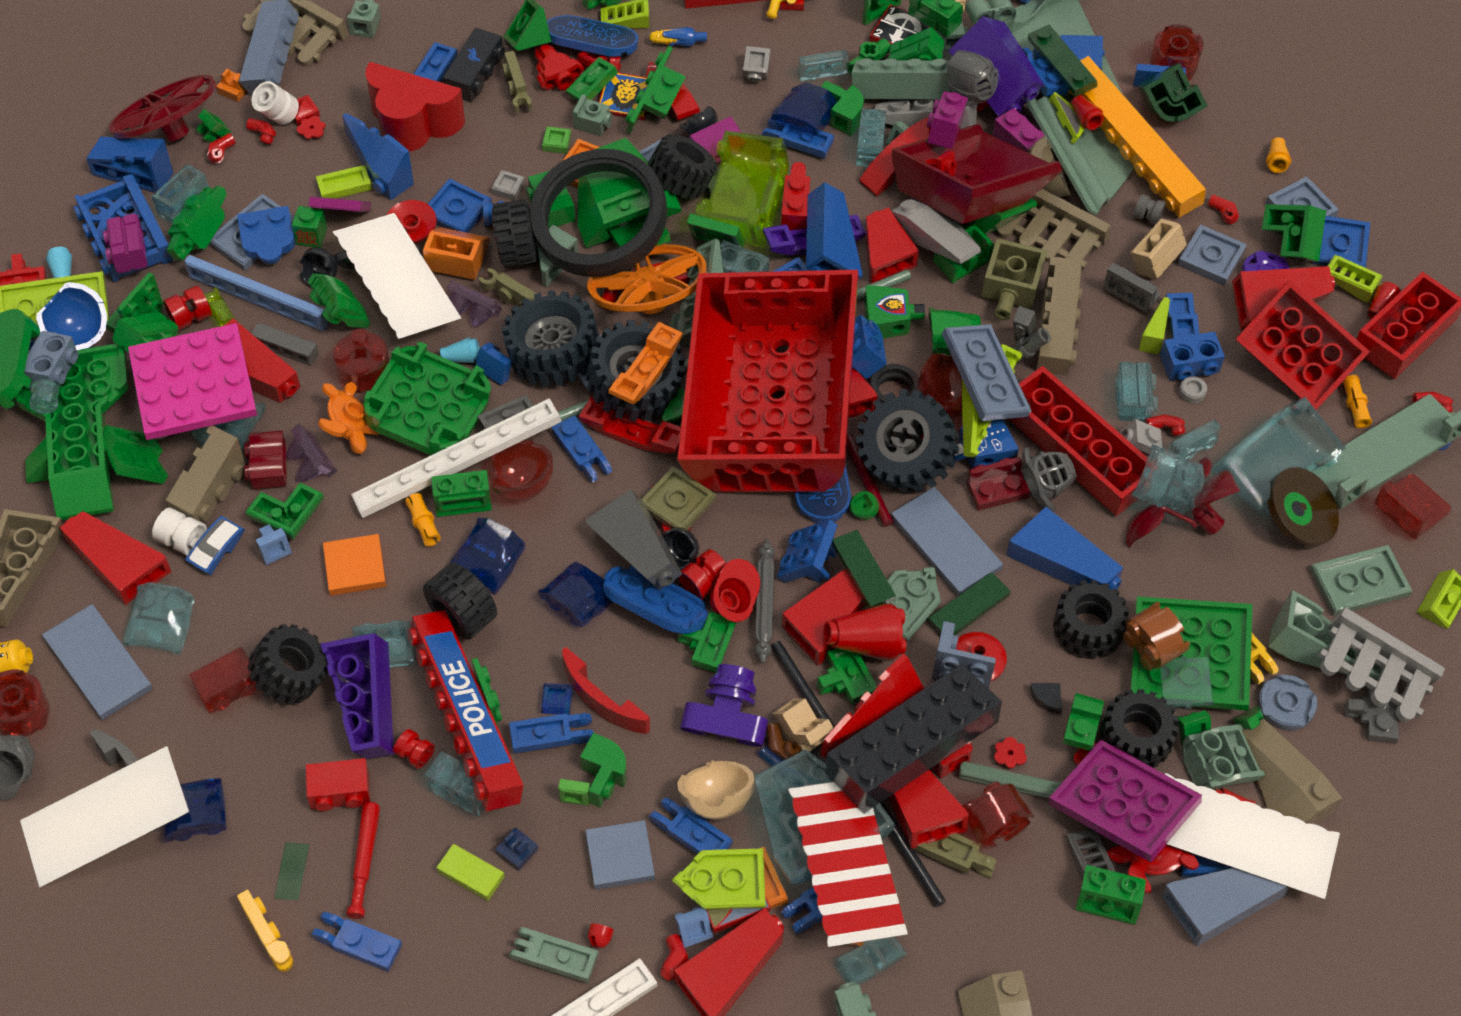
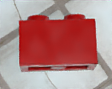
M366 758L306 764L307 799L311 810L328 811L333 807L341 806L357 808L366 802H371L369 768Z

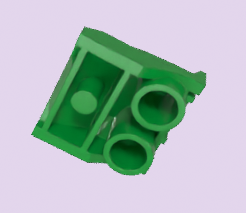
M324 274L311 275L308 283L312 285L313 289L309 295L315 303L325 306L322 315L326 320L334 324H340L343 321L348 327H369L371 323L366 310L345 283Z
M929 308L928 317L931 322L932 356L939 360H953L942 332L945 328L981 325L980 316L958 311Z

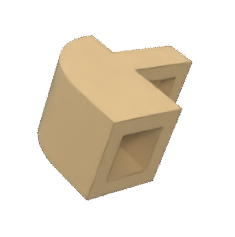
M794 698L772 713L775 721L780 724V729L785 737L792 743L796 742L800 747V752L803 754H807L823 743L827 736L826 734L834 729L829 719L816 718L805 698Z

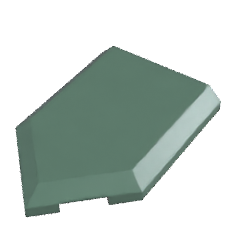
M934 567L908 572L907 570H896L887 579L896 595V600L889 604L895 605L896 608H903L905 612V623L902 627L903 637L906 642L910 640L941 603ZM865 605L862 608V610L868 609L867 605Z

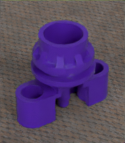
M719 664L716 674L708 682V686L712 689L705 690V696L714 701V706L686 702L680 729L706 736L707 733H712L720 738L731 737L737 739V743L762 747L768 719L742 712V707L750 708L755 705V700L750 698L756 696L757 689L753 682L755 673L744 667Z

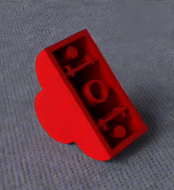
M369 62L365 75L371 110L379 121L382 137L386 134L390 135L411 152L423 147L430 137H449L456 134L464 126L465 116L461 88L373 62Z

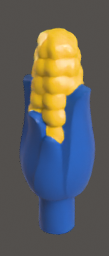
M691 27L670 28V30L652 32L649 39L657 44L688 47L694 45L695 42H707V32H695Z

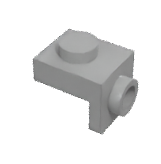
M746 46L744 66L742 68L743 77L752 82H760L761 79L767 80L771 49Z
M1135 419L1119 431L1122 436L1140 451L1155 457L1163 452L1161 429Z

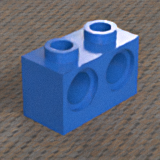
M1215 331L1164 340L1160 353V358L1169 381L1184 380L1187 377L1213 375L1220 372L1225 358Z

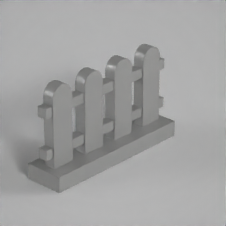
M1345 607L1332 619L1328 627L1330 628L1328 635L1333 638L1328 649L1323 648L1319 652L1318 657L1322 659L1320 664L1321 671L1328 676L1334 675L1339 670L1347 674L1345 679L1346 686L1352 691H1358L1364 685L1373 690L1370 698L1376 706L1382 707L1389 701L1397 705L1396 716L1402 722H1409L1414 717L1419 718L1424 711L1419 707L1424 694L1429 695L1434 687L1431 685L1442 677L1445 668ZM1349 648L1358 652L1352 665L1344 661ZM1374 663L1382 667L1377 681L1369 676ZM1399 679L1408 683L1402 696L1394 692Z

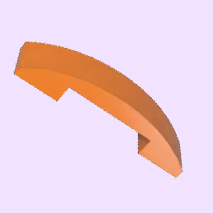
M658 322L647 337L643 350L626 373L621 372L609 388L608 393L631 404L639 401L653 386L666 367L683 333Z

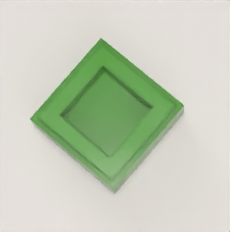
M546 127L542 151L567 154L571 139V129Z
M560 779L558 787L560 801L589 805L588 790L590 789V783Z

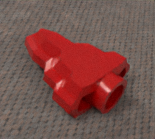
M546 43L535 46V58L538 61L536 66L538 75L536 78L542 89L548 91L558 87L559 90H567L584 71V66L577 59H571L567 54L558 53L554 47Z

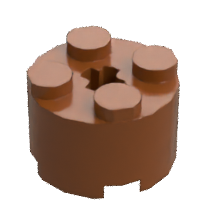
M1159 602L1154 603L1126 621L1127 631L1123 633L1125 642L1129 647H1135L1140 654L1141 663L1149 671L1154 668H1161L1189 650V641L1183 642L1180 634L1184 630L1182 624L1168 607L1161 609Z

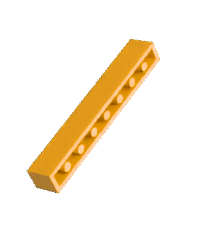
M1089 56L1080 60L1095 77L1098 86L1081 95L1102 109L1104 121L1100 128L1105 132L1108 141L1114 143L1119 148L1122 157L1133 164L1136 173L1146 179L1153 193L1159 194L1166 202L1167 209L1173 211L1178 218L1203 205L1206 193L1205 187ZM1068 90V94H1072L1074 96V94L1070 90Z

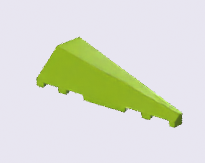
M1001 344L1013 370L1017 361L1021 359L1022 353ZM962 379L963 451L965 457H975L979 453L978 448L981 441L986 438L988 433L986 430L992 420L981 421Z

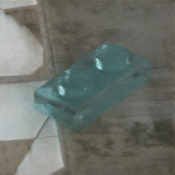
M847 50L799 57L798 76L800 81L847 74L849 58Z
M1214 419L1171 443L1167 458L1175 465L1182 460H1190L1202 449L1208 450L1218 442L1221 426Z

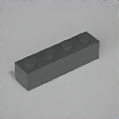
M1019 306L1013 319L1014 335L1017 341L1022 337L1030 336L1036 331L1035 311Z
M258 323L251 333L274 353L309 366L313 364L319 354L317 344L313 341L301 339L297 335H291L283 330L274 329L267 324Z

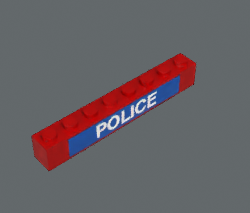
M446 611L412 616L411 629L407 631L409 644L415 646L418 665L425 669L427 685L434 690L437 709L442 710L444 713L446 730L453 734L456 753L458 755L461 754L463 757L464 771L468 778H472L476 799L478 801L481 800L485 811L520 804L524 784Z

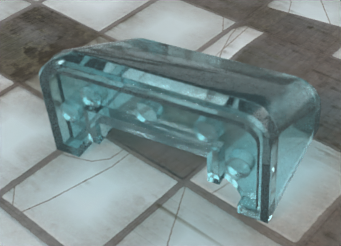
M1304 396L1284 406L1215 463L1211 467V472L1216 475L1222 471H1229L1234 476V480L1240 489V492L1235 494L1259 515L1271 517L1267 500L1270 498V481L1275 475L1290 467H1300L1311 472L1323 465L1329 468L1340 460L1338 454L1346 447Z

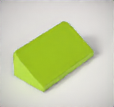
M1454 569L1440 572L1418 608L1417 613L1431 622L1448 629L1461 607V576Z

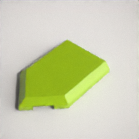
M763 848L701 850L693 858V861L672 879L674 884L703 909L766 908Z

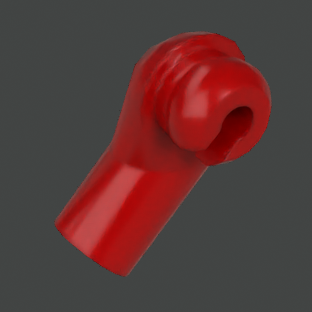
M254 118L247 120V130L261 133L259 138L261 142L266 144L273 143L276 131L270 123Z
M228 133L211 142L207 153L208 159L212 163H220L224 158L225 149L236 144L234 137Z
M1434 391L1413 393V403L1430 394L1449 413L1453 411L1452 404L1454 402L1451 397Z
M1163 414L1144 420V423L1159 429L1170 427L1173 436L1186 432L1184 427L1186 423L1179 417Z
M673 934L666 938L670 954L664 961L660 973L668 981L674 980V970L689 960L679 934Z

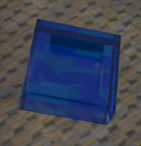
M544 683L541 714L560 715L567 713L570 715L573 685Z

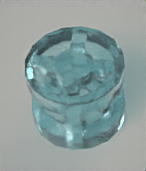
M47 379L33 382L30 390L32 395L30 397L31 409L43 414L54 412L58 408V385Z

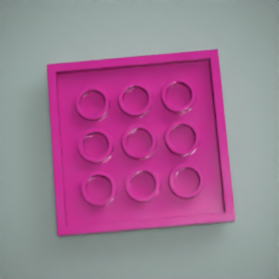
M237 323L128 347L146 440L257 416Z

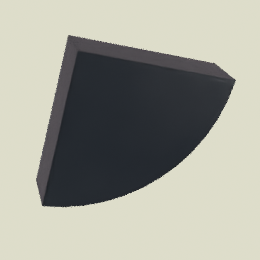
M1031 683L1030 692L1034 700H1037L1050 712L1061 713L1060 683Z

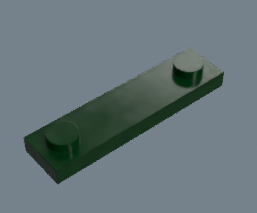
M1050 24L1028 34L1029 42L1075 97L1098 87L1095 77Z

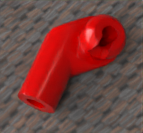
M1212 194L1208 206L1219 210L1224 222L1228 224L1235 223L1239 218L1235 203Z

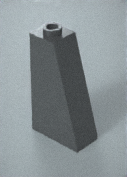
M632 489L585 520L596 533L659 590L672 584L676 578L682 575L644 501Z

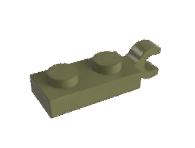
M505 52V63H502L504 78L509 77L510 81H507L510 95H515L513 98V110L515 113H519V105L524 104L530 111L532 110L531 98L526 92V85L515 52Z
M491 268L487 270L488 277L491 278L490 280H485L482 277L479 278V285L482 289L497 290V295L504 302H510L519 308L522 307L521 301L528 298L529 301L535 299L534 294H537L503 272L499 275Z
M957 833L949 835L948 838L929 844L923 843L913 848L966 874L973 867L980 875L989 879L995 870L994 866L997 862L995 858L979 853L981 844Z

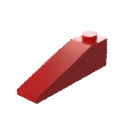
M902 654L878 678L881 682L872 694L867 691L865 692L854 710L855 714L847 713L826 736L820 753L824 759L827 758L828 752L924 689L909 658L905 654Z

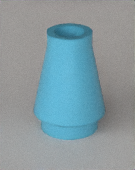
M54 247L48 250L46 262L53 278L71 276L72 254L69 253V250L65 247Z
M468 337L447 347L440 348L441 357L455 363H475L480 346L477 338L471 339Z

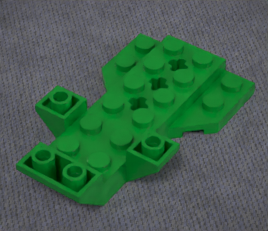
M117 344L78 350L76 363L72 364L65 382L60 385L55 394L22 387L16 396L19 408L46 422V438L25 459L27 483L49 480L56 517L61 518V521L74 517L82 511L89 515L114 511L109 465L111 469L113 467L109 460L104 440V428L106 426L105 411L129 389L126 351L124 347H120Z

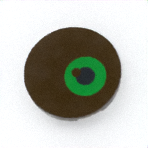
M1290 467L1275 475L1270 481V498L1267 500L1270 515L1285 537L1290 536L1307 548L1318 547L1331 540L1338 529L1339 512L1335 498L1324 481L1313 472L1300 467Z

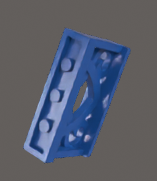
M133 174L124 176L123 181L83 196L79 194L74 196L77 203L76 206H73L75 214L79 221L84 220L85 223L82 224L85 235L87 239L93 238L94 241L90 242L96 257H102V260L99 261L105 275H111L113 282L119 281L118 278L141 270H134L132 268L131 271L118 273L114 263L109 264L107 260L106 248L104 246L106 243L103 236V231L107 230L106 221L117 216L123 218V216L129 215L122 212L123 209L126 213L129 209H134V212L131 214L135 213L138 215L139 221H142L140 224L143 233L147 234L144 237L147 267L160 262L166 264L173 261L172 256L167 252L168 243ZM102 204H105V205L109 206V208L106 209V208H104V207H97V206H100V205H102ZM96 207L100 213L93 215L90 213V209ZM93 223H99L97 230Z

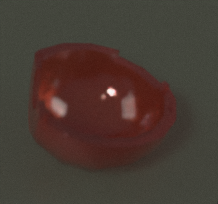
M933 353L920 369L918 389L924 397L928 394L937 403H940L949 417L962 416V377L953 357L944 353Z
M523 440L492 455L494 477H491L490 486L496 494L509 500L525 501L536 497L548 486L554 473L551 451L544 445L533 442V440Z

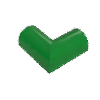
M299 483L285 502L260 492L245 513L249 519L263 526L270 525L274 531L282 528L286 537L294 540L322 503L324 495L305 484Z

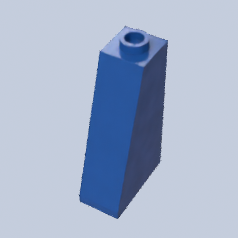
M824 182L808 194L806 268L812 271L858 270L859 280L862 278V269L845 195L840 190Z
M1047 507L1009 540L1006 555L1069 585L1075 584L1078 586L1079 582L1086 580L1087 584H1091L1092 580H1096L1099 585H1103V583L1109 584V589L1113 590L1114 588L1118 589L1122 583L1120 577L1123 567Z

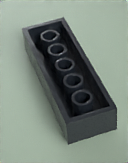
M961 664L828 752L825 774L865 814L999 722L1002 701Z

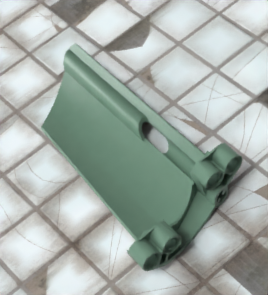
M969 0L965 5V11L973 25L983 16L1005 22L1020 47H1027L1032 53L1034 46L1029 42L1028 34L1048 24L1059 36H1095L1078 0H1030L1027 4L1024 3L1015 8L1010 0ZM1103 56L1101 71L1122 93L1106 57ZM1041 92L1042 98L1038 100L1034 98L1031 101H1027L1026 104L1042 132L1047 136L1055 155L1087 211L1096 216L1103 204L1107 205L1134 170V166L1129 160H1125L1122 157L1119 148L1114 143L1108 141L1105 132L1100 127L1095 130L1085 128L1079 139L1074 144L1071 143L1072 136L1068 128H1063L1056 115L1058 112L1057 107L1049 102L1051 96H1044ZM1072 94L1060 95L1070 104L1074 99Z

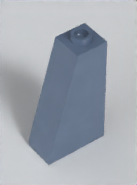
M1237 868L1171 882L1166 885L1161 898L1198 947L1284 897L1290 887Z

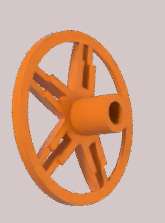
M657 245L644 258L647 266L640 268L639 263L634 265L635 272L623 271L608 276L589 277L587 282L589 296L597 305L609 310L622 312L642 311L645 314L659 313L667 305L678 302L696 291L698 276L690 286L674 277L687 272L686 269L694 265L699 267V273H707L706 261L699 252L685 246ZM653 254L680 255L656 267H653L648 255ZM608 287L609 290H625L617 302L613 303L601 298L596 288Z

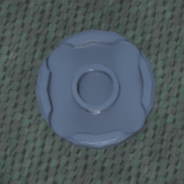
M1279 675L1264 683L1258 695V707H1260L1264 718L1271 725L1282 730L1293 731L1301 729L1311 722L1317 710V697L1304 680L1296 676Z

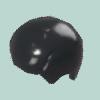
M708 106L703 112L697 113L684 124H680L679 127L690 137V135L717 123L718 115L711 106Z
M321 247L309 248L299 260V263L303 264L300 277L311 288L312 285L308 283V280L312 274H324L334 278L337 276L338 267L336 260L326 249Z
M683 527L665 531L662 537L680 570L688 564L694 563L699 555L700 548L698 540L693 533Z

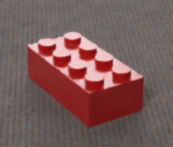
M1422 271L1359 331L1356 339L1370 351L1365 359L1393 379H1396L1457 320L1461 312V298Z

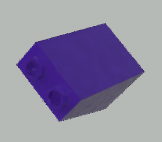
M983 16L948 50L952 56L957 50H963L979 54L992 61L994 67L998 70V86L994 95L987 102L998 117L1013 108L1020 113L1021 107L1027 101L1037 97L1039 90L1044 86L1005 22ZM984 79L980 81L979 83H977V85L982 84L986 80Z

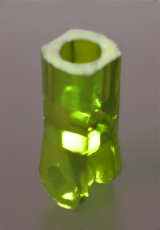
M214 287L213 291L207 294L203 292L210 306L212 316L219 327L225 325L231 319H235L217 287Z

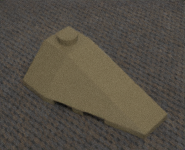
M1022 970L990 975L957 992L962 1016H1032Z

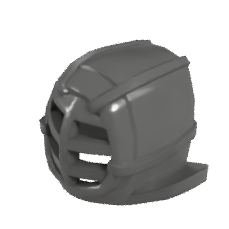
M957 50L951 59L946 62L948 86L952 92L968 97L967 105H975L987 101L994 95L997 89L998 70L988 58L973 52ZM984 79L986 80L982 84L977 85V83H979L980 81Z
M1024 447L1021 459L1023 477L1030 490V495L1043 509L1047 507L1054 512L1056 508L1049 500L1056 499L1058 495L1062 494L1075 481L1077 474L1075 473L1073 463L1066 453H1044V451H1041L1031 457L1029 456V447Z
M0 734V800L5 801L15 798L21 783L32 777L35 751L29 739L24 735Z

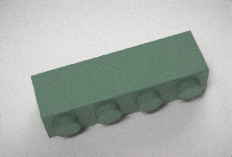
M866 58L856 60L851 72L853 86L860 90L864 99H941L944 91L952 92L947 83V61L944 59H935L933 61L910 59L908 61H900L896 59L871 60Z

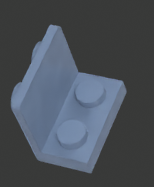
M944 621L931 679L939 680L963 664L989 689L996 659L956 650L958 636L953 635L955 623Z

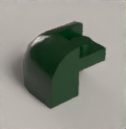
M1176 63L1159 74L1149 77L1138 86L1150 111L1163 121L1179 122L1208 107L1198 85H1190L1180 63Z

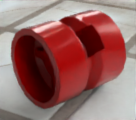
M198 285L184 290L183 296L175 294L163 300L170 320L178 325V331L191 326L192 320L200 322L212 316L207 299ZM190 302L194 311L190 312L186 303Z
M707 549L695 559V564L690 563L681 570L682 575L678 577L679 583L684 590L703 600L712 592L713 585L715 586L720 571L726 562L717 552Z

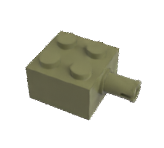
M996 239L982 291V297L998 301L994 313L996 318L1000 320L1010 319L1013 305L1033 308L1044 269L1047 250Z

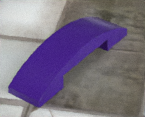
M850 215L856 242L864 238L866 232L858 215ZM787 225L763 228L762 232L771 251L785 255H806L807 228L792 231L789 230Z

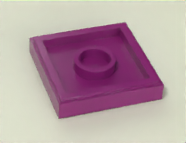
M309 197V206L313 208L360 212L371 211V202Z

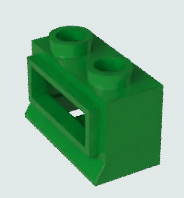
M976 225L964 230L980 247V253L959 265L951 259L934 253L933 262L948 276L952 284L990 262L995 244Z
M487 470L431 476L437 517L492 511ZM475 498H483V499H481V500H473V501H469V500H468V499H475ZM457 501L456 503L442 504V502Z

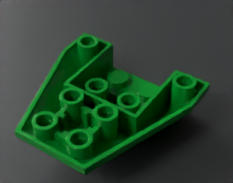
M626 137L597 148L621 150L637 156L648 164V161ZM609 171L591 173L578 178V227L586 248L609 240L608 228L649 212V194L637 180L622 173ZM664 189L667 202V217L682 212L676 195Z

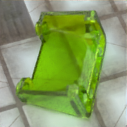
M725 131L723 139L719 140L717 144V155H720L722 164L710 200L703 199L701 203H698L696 215L740 227L744 242L754 246L765 247L767 241L762 230L763 228L773 226L784 191L785 175L789 174V158L784 139Z

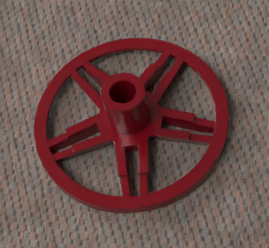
M197 75L163 86L122 110L110 122L108 129L113 137L123 139L139 136L160 128L168 142L178 140L190 131L182 116L206 101L215 91L216 82L210 75ZM202 85H208L204 92L196 91ZM172 92L166 98L161 97L167 93ZM128 127H130V129H132V130L122 131V130H124V129H126V128H128Z

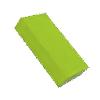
M365 165L316 176L318 188L323 198L335 199L372 190Z
M455 844L451 846L436 867L439 874L486 901H489L505 878L503 871Z

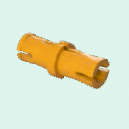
M1357 375L1347 376L1342 382L1347 394V407L1352 411L1356 428H1366L1372 424L1367 408V395L1363 394L1360 379Z
M411 494L410 498L413 503H411L409 498H406L405 503L413 517L412 524L419 530L424 545L434 546L437 544L436 541L439 542L441 540V536L434 525V516L432 512L428 511L421 494Z

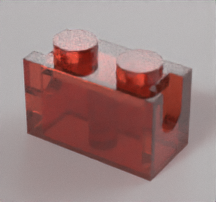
M242 647L189 674L194 689L210 714L227 708L231 702L242 696H249L257 690L255 688L257 683L251 681L249 677L252 672L248 670L250 660Z

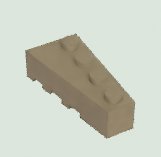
M1053 256L1050 258L1044 286L1040 327L1045 328L1049 332L1051 341L1038 349L1036 370L1044 366L1052 374L1068 376L1070 365L1075 366L1077 350L1072 348L1073 344H1077L1079 329L1075 328V323L1078 324L1080 318V308H1077V303H1080L1082 296V287H1079L1082 260Z
M8 509L3 510L0 520V626H8L63 537L59 528L62 526L61 518Z

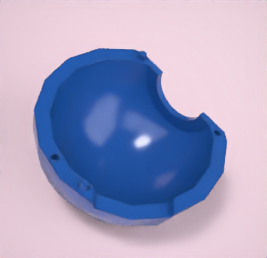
M68 282L37 313L36 319L40 332L43 330L72 336L76 349L81 350L91 347L100 340L106 330L107 313L104 301L96 291L84 284Z

